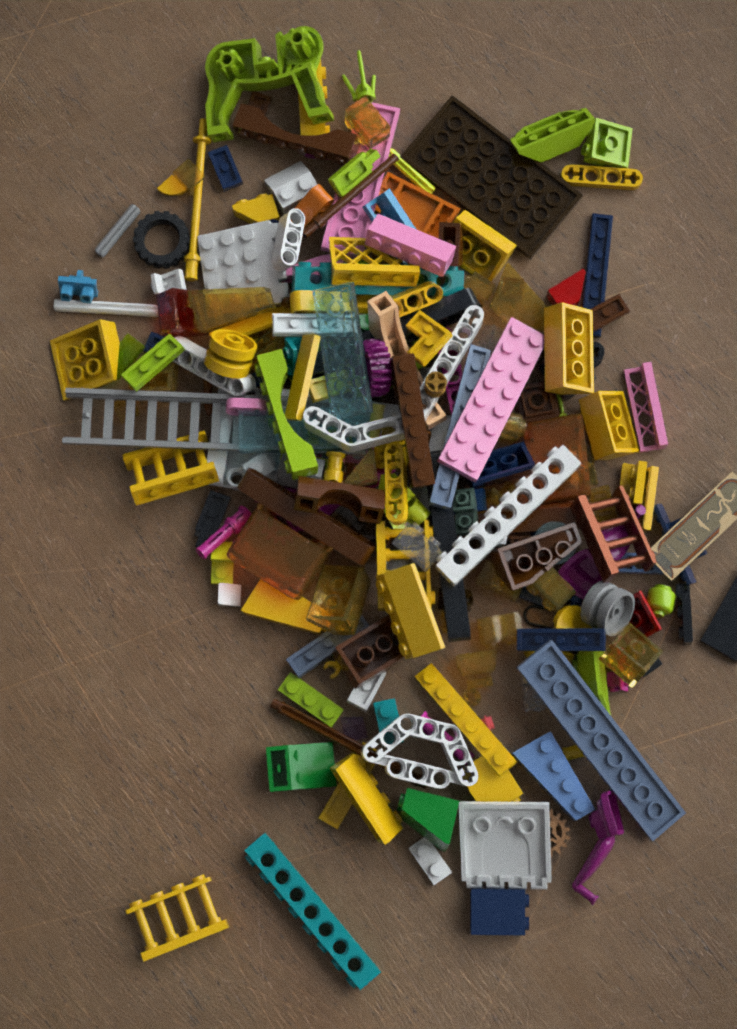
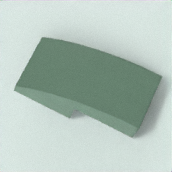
M474 488L455 490L453 511L455 512L457 536L468 535L470 533L468 529L476 521L478 522Z

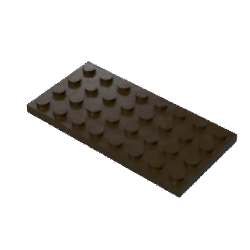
M453 95L400 156L431 184L466 211L516 244V249L530 260L583 197L582 193L541 162L520 155L507 136Z

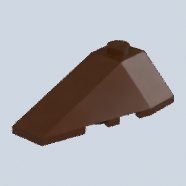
M573 522L498 548L489 554L496 574L513 591L534 583L540 576L583 542L576 523Z

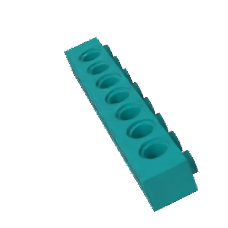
M298 262V266H292V292L296 290L379 295L387 291L389 295H394L412 288L410 286L332 285L330 262H320L319 266H311V262ZM449 266L444 274L445 283L440 286L443 290V296H449L464 289V271L458 269V266ZM420 269V274H423L425 278L424 282L432 281L437 284L436 280L439 275ZM313 272L320 274V280L317 283L310 281V275ZM429 288L427 296H434L436 288Z
M266 833L244 850L247 853L245 856L246 860L252 867L255 865L261 870L259 875L265 883L271 882L276 888L273 892L282 902L285 899L290 907L287 909L294 918L300 917L305 923L302 927L309 936L314 934L319 941L316 944L323 953L329 952L334 958L331 962L338 971L343 969L348 977L345 979L353 989L358 987L361 990L381 973V970ZM267 853L271 854L274 858V863L270 867L262 864V857ZM279 871H285L288 874V881L285 884H280L276 880V874ZM299 888L302 891L303 897L300 901H293L291 899L290 892L292 889ZM310 905L317 909V916L312 919L307 918L304 913L305 908ZM323 923H328L332 927V932L328 936H323L319 932V926ZM336 941L345 942V952L337 953L334 951L333 945ZM352 958H357L361 962V967L357 971H352L348 967V961Z

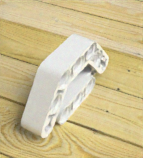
M409 713L402 714L368 741L361 749L363 760L385 766L386 774L395 779L438 789L445 788L449 785V782L461 786H473L478 780L477 769L459 728L453 724ZM403 718L411 720L412 726L409 730H404L401 727V720ZM425 723H429L433 727V732L430 736L425 735L422 731ZM447 728L454 731L455 736L452 741H448L444 737V732ZM386 732H391L394 735L395 740L391 745L386 744L383 740ZM408 736L440 743L452 771L386 754ZM380 744L383 748H385L384 751L382 748H379L375 752V758L373 756H367L369 752L367 749L368 747L372 749ZM456 749L463 752V759L460 762L455 761L453 758V752ZM394 761L399 762L401 765V771L398 774H393L390 770V765ZM465 763L468 764V766H464V769L467 773L471 772L472 774L469 777V782L462 779L465 772L463 768L458 769L457 766L464 765ZM415 767H420L423 771L422 777L418 780L412 776V770ZM437 772L444 775V782L441 785H437L433 780Z

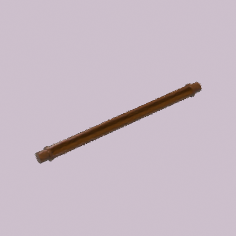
M277 699L272 701L270 707L275 709L277 713L285 715L361 756L363 744L289 706L284 701L281 702ZM368 747L367 749L369 752L367 756H373L375 758L376 751ZM395 761L392 762L390 765L391 772L398 774L401 771V765ZM412 771L414 779L418 780L422 777V774L419 775ZM412 783L416 787L419 786L423 789L427 788V786Z

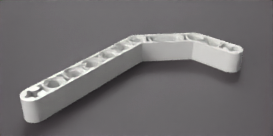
M471 305L465 310L452 332L453 336L445 344L429 371L431 373L439 368H445L448 371L444 374L447 384L482 326L484 311L481 307ZM474 316L477 317V318H474L472 324L470 325V324H469L470 318L472 319ZM466 333L468 338H460L458 334ZM454 350L458 355L450 356L448 351ZM424 379L420 386L422 404H425L427 407L423 410L426 421L439 397L433 398L426 394ZM315 406L308 407L303 413V424L308 431L346 452H357L404 439L400 414L351 426ZM314 417H317V420L314 419L312 422L309 421V418L313 419ZM330 426H334L338 430L334 433H330L326 429ZM393 427L395 429L394 433L376 438L367 436L369 431L380 428ZM352 436L357 441L355 443H348L345 439Z

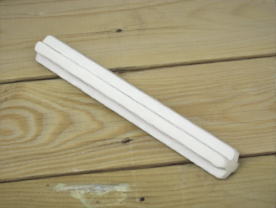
M61 299L54 300V310L60 312L157 317L159 314V307L155 304L103 301L83 303L80 300H71L70 302L62 301Z

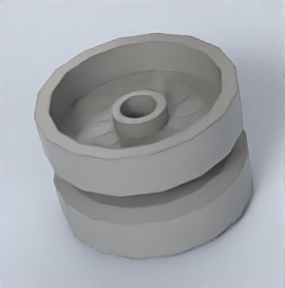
M601 580L594 584L586 594L581 606V619L592 628L606 629V635L616 636L626 628L632 618L635 608L634 595L610 582L603 583Z

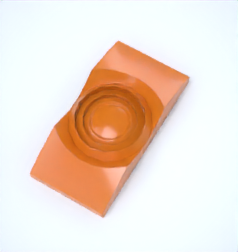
M387 172L382 181L379 195L390 188L415 228L435 238H439V222L453 223L460 212L459 207L390 172ZM376 205L374 213L381 215V209Z

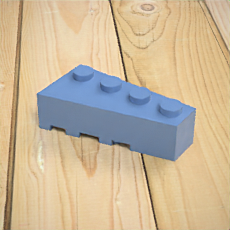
M551 731L511 753L515 760L519 762L526 772L535 779L542 789L552 797L573 821L595 810Z

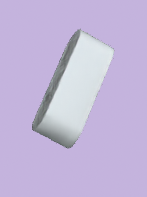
M291 209L279 219L271 259L273 268L279 272L287 270L298 260L305 224V216L299 209Z

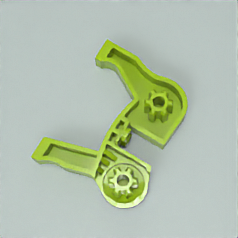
M300 26L295 29L291 28L285 35L281 31L275 34L278 65L274 59L262 57L261 46L255 38L223 42L216 45L209 52L205 63V72L209 81V93L205 110L207 134L214 143L234 139L233 132L229 128V119L243 90L266 91L295 83L308 117L314 125L334 121V115L329 107L326 106L324 92L317 78V68L324 48L322 37L317 30L308 26Z

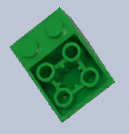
M333 742L266 747L269 790L271 793L337 786L336 778L329 769L335 764Z

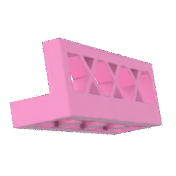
M646 362L641 367L625 369L623 373L640 453L665 449L668 441L652 363ZM641 372L642 382L639 386H636L631 382L629 374ZM637 392L646 397V403L643 407L634 400ZM642 412L650 417L651 422L647 428L639 423L638 420ZM646 432L654 437L655 445L644 447L642 438Z

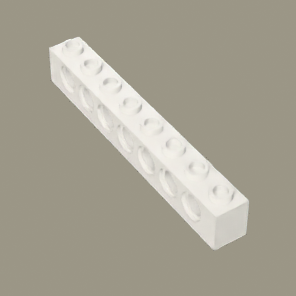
M564 445L559 449L555 446L546 455L548 459L543 464L539 461L531 469L533 473L528 478L522 477L515 484L517 488L512 493L508 491L500 498L501 504L498 507L494 508L492 506L484 514L486 518L480 524L476 521L468 529L470 533L465 538L460 536L452 544L454 548L449 553L444 551L436 559L438 563L435 568L453 587L580 467L581 462ZM556 465L560 472L552 474L548 466ZM536 479L541 480L544 483V487L536 489L532 482ZM520 494L526 495L528 503H519L517 496ZM508 509L512 512L513 517L505 519L502 517L501 511ZM493 524L497 528V532L489 534L486 532L485 526ZM477 539L480 541L481 547L479 549H472L469 541ZM456 554H461L465 557V563L461 565L456 564L453 561V557Z

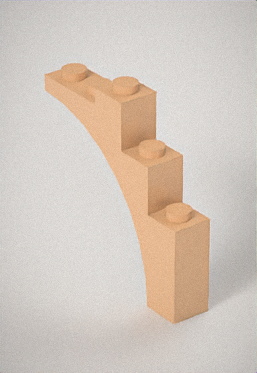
M385 291L367 301L369 331L375 339L384 341L385 346L388 347L391 359L392 356L406 355L409 348L402 330L398 305ZM417 368L418 381L420 387L424 379L422 378ZM438 403L435 404L425 421L428 430L447 420V415ZM422 404V405H423V410L426 409V408H427L426 405H425V404Z

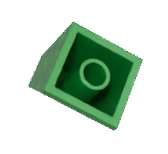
M407 788L405 794L401 793L397 806V811H401V819L439 850L447 851L459 801Z

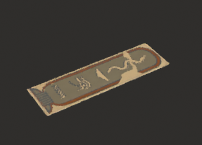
M733 472L723 479L651 547L656 556V566L671 581L737 520V476Z

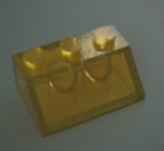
M323 565L306 620L334 635L354 636L371 584L365 568L361 566Z

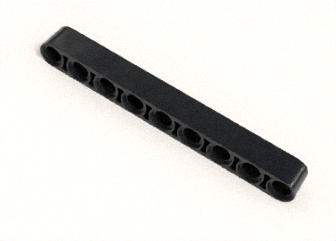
M465 288L420 310L446 328L459 322L469 306L477 305L481 307L472 289ZM419 310L400 317L407 344L420 339L406 328V324ZM368 330L359 334V336H354L317 352L312 379L354 368L357 345L365 339L375 337Z
M442 450L430 451L434 479L439 465L437 460ZM433 486L427 487L428 501L430 500ZM429 505L436 558L444 551L449 553L454 548L452 544L457 540L453 506H451L450 510ZM456 554L453 557V561L461 565L460 555ZM439 573L448 642L471 640L463 579L453 587Z

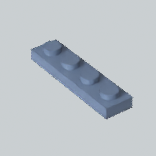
M357 610L286 660L298 678H301L333 656L332 652L336 646L369 627V624L359 610Z

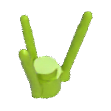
M358 50L357 59L361 84L354 91L346 75L343 74L342 78L352 95L353 102H358L359 105L365 106L371 104L376 99V75H372L370 87L365 80L361 51Z

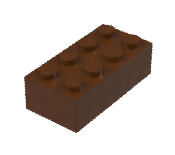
M390 615L339 644L332 652L355 690L405 660V656L399 650L400 643L398 637L392 631Z

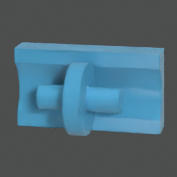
M78 270L76 276L58 277L62 301L70 302L73 295H77L80 297L81 302L91 303L94 297H98L97 279L85 277L83 270Z

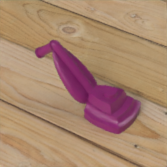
M638 505L635 508L634 512L637 519L646 513V509L642 505ZM624 525L601 531L606 541L629 536ZM630 545L610 550L615 561L620 560L628 551ZM583 549L570 557L557 574L562 583L583 600L591 587L602 580L589 549Z
M611 790L602 792L601 798L597 801L598 808L589 815L590 825L592 828H595L599 839L572 884L574 892L583 896L592 906L599 896L594 895L582 884L592 877L607 858L615 844V836L624 834L617 798Z

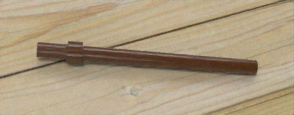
M393 153L322 215L318 214L312 219V223L303 230L302 235L307 239L317 229L321 230L332 216L399 160L398 156Z

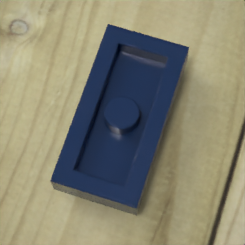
M227 145L208 152L224 192L243 185Z

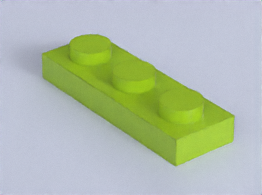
M169 333L124 371L121 376L137 392L185 351L184 347Z
M291 672L278 689L279 692L331 728L344 711L340 706Z

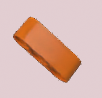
M320 184L314 186L295 207L301 210L305 216L304 229L312 223V219L318 214L322 215L334 202V199Z

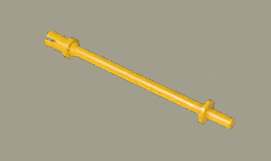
M205 118L199 120L198 136L193 137V142L198 145L189 253L184 256V262H186L184 279L191 282L198 280V263L201 262L197 254V236H199L206 145L211 144V139L207 137V122Z

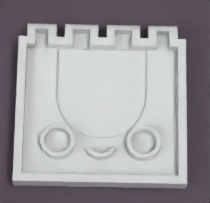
M266 220L197 236L209 318L214 319L280 305L283 299L290 297L288 283H280V281L287 279L286 270L279 272L273 268L271 263L278 223H271V221Z
M460 801L462 881H466V887L482 889L483 882H486L487 889H505V882H508L509 889H527V882H531V889L547 890V882L551 883L552 880L549 802Z

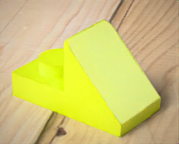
M224 541L211 553L212 585H219V583L233 584L235 542Z

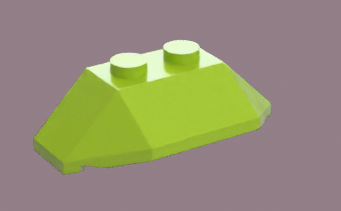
M587 108L558 112L523 127L510 141L520 155L544 162L579 147L594 125L595 118Z
M579 651L575 655V660H572V666L611 715L603 651Z

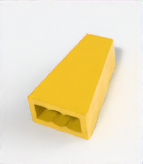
M265 573L241 609V612L247 616L320 635L322 631L326 632L332 624L330 613Z

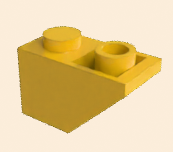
M260 194L255 199H242L232 205L234 216L249 224L266 220L271 221V223H279L280 218L273 194Z

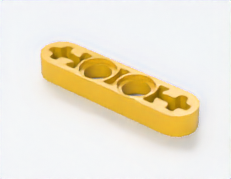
M570 164L562 169L561 178L571 186L636 190L641 186L643 175L636 169ZM568 171H572V174L577 176H573V179H569V176L567 175ZM580 171L583 172L582 177H581L582 180H579ZM588 172H594L597 175V179L595 181H588L585 175ZM613 173L618 177V181L610 183L606 176ZM622 174H623V175H624V178H623V179H624V182H623V183H620V182H621V179H622ZM631 176H634L636 179L635 184H632L631 180H629Z
M391 442L384 450L386 517L392 524L401 525L408 518L406 450L400 443ZM395 449L399 451L396 453V460L398 462H395V458L391 454L395 452ZM400 468V475L397 478H391L392 470ZM401 489V495L393 499L391 497L392 491ZM393 504H396L397 509L401 512V514L397 515V518L393 516L396 514V507Z

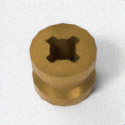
M435 371L427 375L424 390L428 396L438 398L445 393L447 380L444 374Z

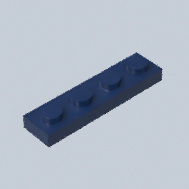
M604 628L517 629V651H536L548 640H553L560 651H606V629Z

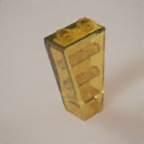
M267 287L187 291L189 296L187 302L195 315L193 318L195 327L203 333H208L276 309L271 290Z

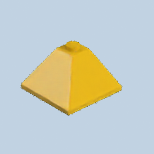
M99 319L50 340L63 401L72 399L66 397V388L97 389L117 380L120 342L115 322Z

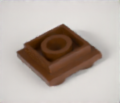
M545 381L525 384L517 400L522 424L560 416L555 393L545 391ZM539 396L542 398L543 404L535 406L532 404L531 398Z

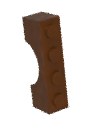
M299 476L294 493L293 510L316 513L324 505L338 504L350 509L356 515L358 521L380 524L385 510V490Z

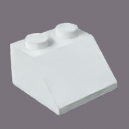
M301 161L264 180L283 215L294 209L303 197L317 185L311 172Z

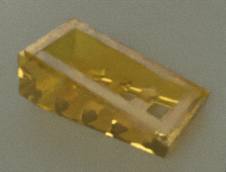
M609 484L587 491L588 500L591 503L612 498ZM605 494V497L595 499V495ZM615 506L593 511L598 522L617 518ZM610 511V514L599 516L600 512Z

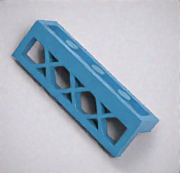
M390 188L362 207L372 222L377 215L371 206L377 203L381 209V215L416 229ZM403 261V262L400 263V265H404V264H408V263L405 262V261Z

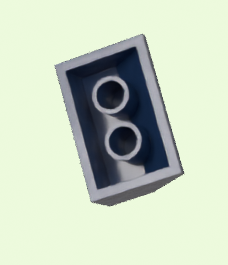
M524 442L492 450L478 480L473 482L466 478L469 488L474 489L502 484L509 480L531 475L533 473L531 469L535 466V463Z

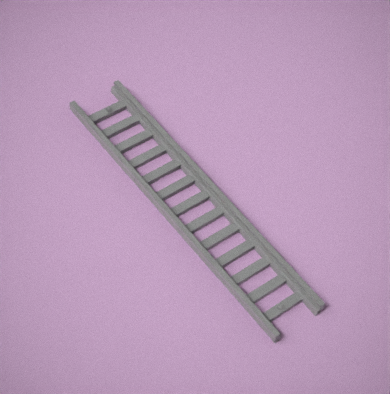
M89 388L65 389L67 398L83 399L81 437H63V444L280 453L277 443L280 441L278 434H276V445L263 444L264 416H255L254 444H241L243 416H234L232 443H220L222 404H226V400L229 398H259L268 402L266 395L233 396L231 394L140 390L136 392L135 390ZM281 396L284 415L289 396ZM307 397L305 410L311 406L318 407L329 413V408L342 409L341 420L350 425L351 409L368 410V399L328 398L313 403L311 397ZM93 399L105 400L103 438H90ZM114 400L126 401L124 439H112ZM136 401H148L146 440L134 439ZM157 402H170L168 441L155 440ZM179 403H191L189 441H177ZM200 403L213 404L211 442H198ZM302 419V421H298V435L306 441L307 429L304 427ZM319 437V447L312 446L314 454L326 455V452L335 451L350 456H366V449L357 452H346L339 447H327L328 441Z

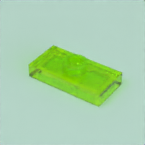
M129 333L119 344L118 380L122 377L121 374L132 365L145 348L142 343Z

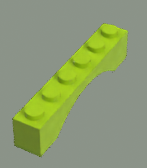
M282 349L257 355V363L254 364L256 376H261L263 382L260 383L262 395H266L268 402H266L268 415H273L274 421L271 422L274 434H278L280 441L277 442L280 454H285L286 461H283L286 473L291 474L292 480L298 479L299 476L307 477L318 474V463L312 445L294 432L287 422L282 409L281 395L288 377V367Z

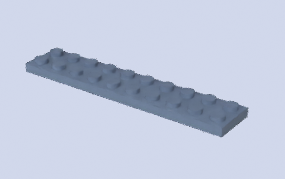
M548 640L516 667L651 841H654L686 814L553 640Z

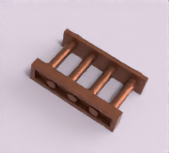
M623 485L614 491L611 495L612 498L590 503L586 495H581L570 505L603 583L612 581L619 573L618 569L641 564L644 572H647L657 563L655 553L649 546L630 503V497L625 492ZM616 506L620 515L618 518L598 522L593 511ZM617 526H625L629 535L627 537L606 541L601 532L602 530ZM633 544L637 556L618 561L613 559L610 550Z

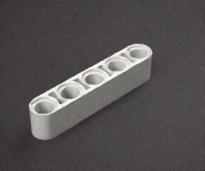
M183 336L174 337L185 350L173 360L174 363L233 396H241L255 389L256 381L251 374L241 379L228 378L216 374L204 364L207 351L205 348Z

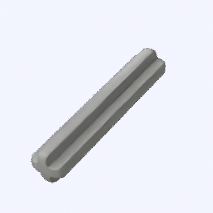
M131 204L96 246L95 252L99 256L104 257L140 214L141 211L136 205Z

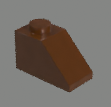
M439 222L438 239L456 246L450 266H462L464 244L461 223Z

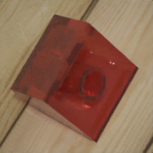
M171 288L156 295L160 336H167L169 333L173 337L209 334L205 293Z

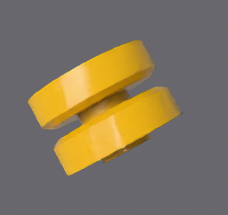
M227 329L213 331L209 340L210 348L206 351L204 358L205 366L212 372L224 377L236 379L247 377L251 371L252 359L256 354L257 343L249 336L237 331Z

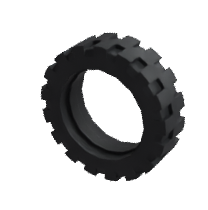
M154 211V214L150 215L149 213L145 215V218L137 223L138 227L134 229L133 242L138 256L141 260L145 261V264L148 266L152 265L156 269H160V267L168 269L172 265H178L180 260H184V256L189 252L190 236L185 222L179 219L178 215L170 214L169 211H164V213ZM160 224L173 227L179 234V244L176 249L166 255H155L149 252L144 243L147 232Z

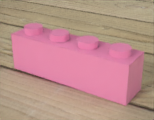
M377 214L369 226L365 241L367 246L419 266L441 277L444 276L452 263L456 249L455 245L380 214Z

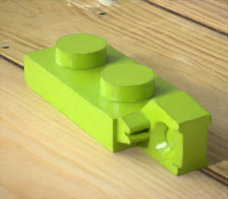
M370 148L366 152H360L328 179L338 197H343L372 172V164L381 157L377 150Z

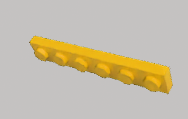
M432 663L415 676L419 684L500 777L517 763L515 758Z

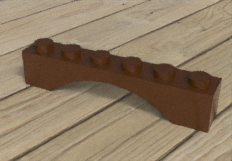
M242 103L232 125L237 135L243 139H256L261 144H274L283 150L289 148L301 155L311 154L319 160H333L334 163L344 166L356 156L360 146L357 134L339 129L320 135L303 136L292 134L274 125L260 108Z
M414 353L392 356L390 360L393 369V384L402 420L410 489L433 486L435 479Z

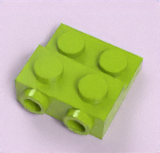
M595 118V123L587 134L586 143L583 144L581 149L584 162L601 167L609 165L616 168H628L633 128Z

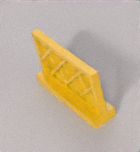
M329 237L332 285L417 287L420 274L419 266L413 264L400 265L403 260L397 259L395 261L388 256L389 254L365 245L366 238ZM334 245H343L346 248L341 252ZM363 245L367 249L361 252L356 246ZM350 251L357 255L353 260L346 255ZM373 252L379 257L373 260L367 255ZM342 259V260H344V261H345L346 263H348V264H342V263H336V262H337L338 260ZM363 259L368 264H358V262ZM384 260L390 265H380L379 263Z

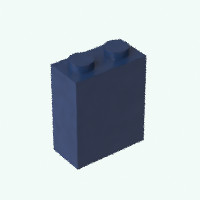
M470 889V934L525 936V930L529 931V917H525V908H529V894H525V889Z

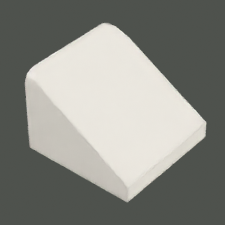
M219 583L218 605L241 607V585Z

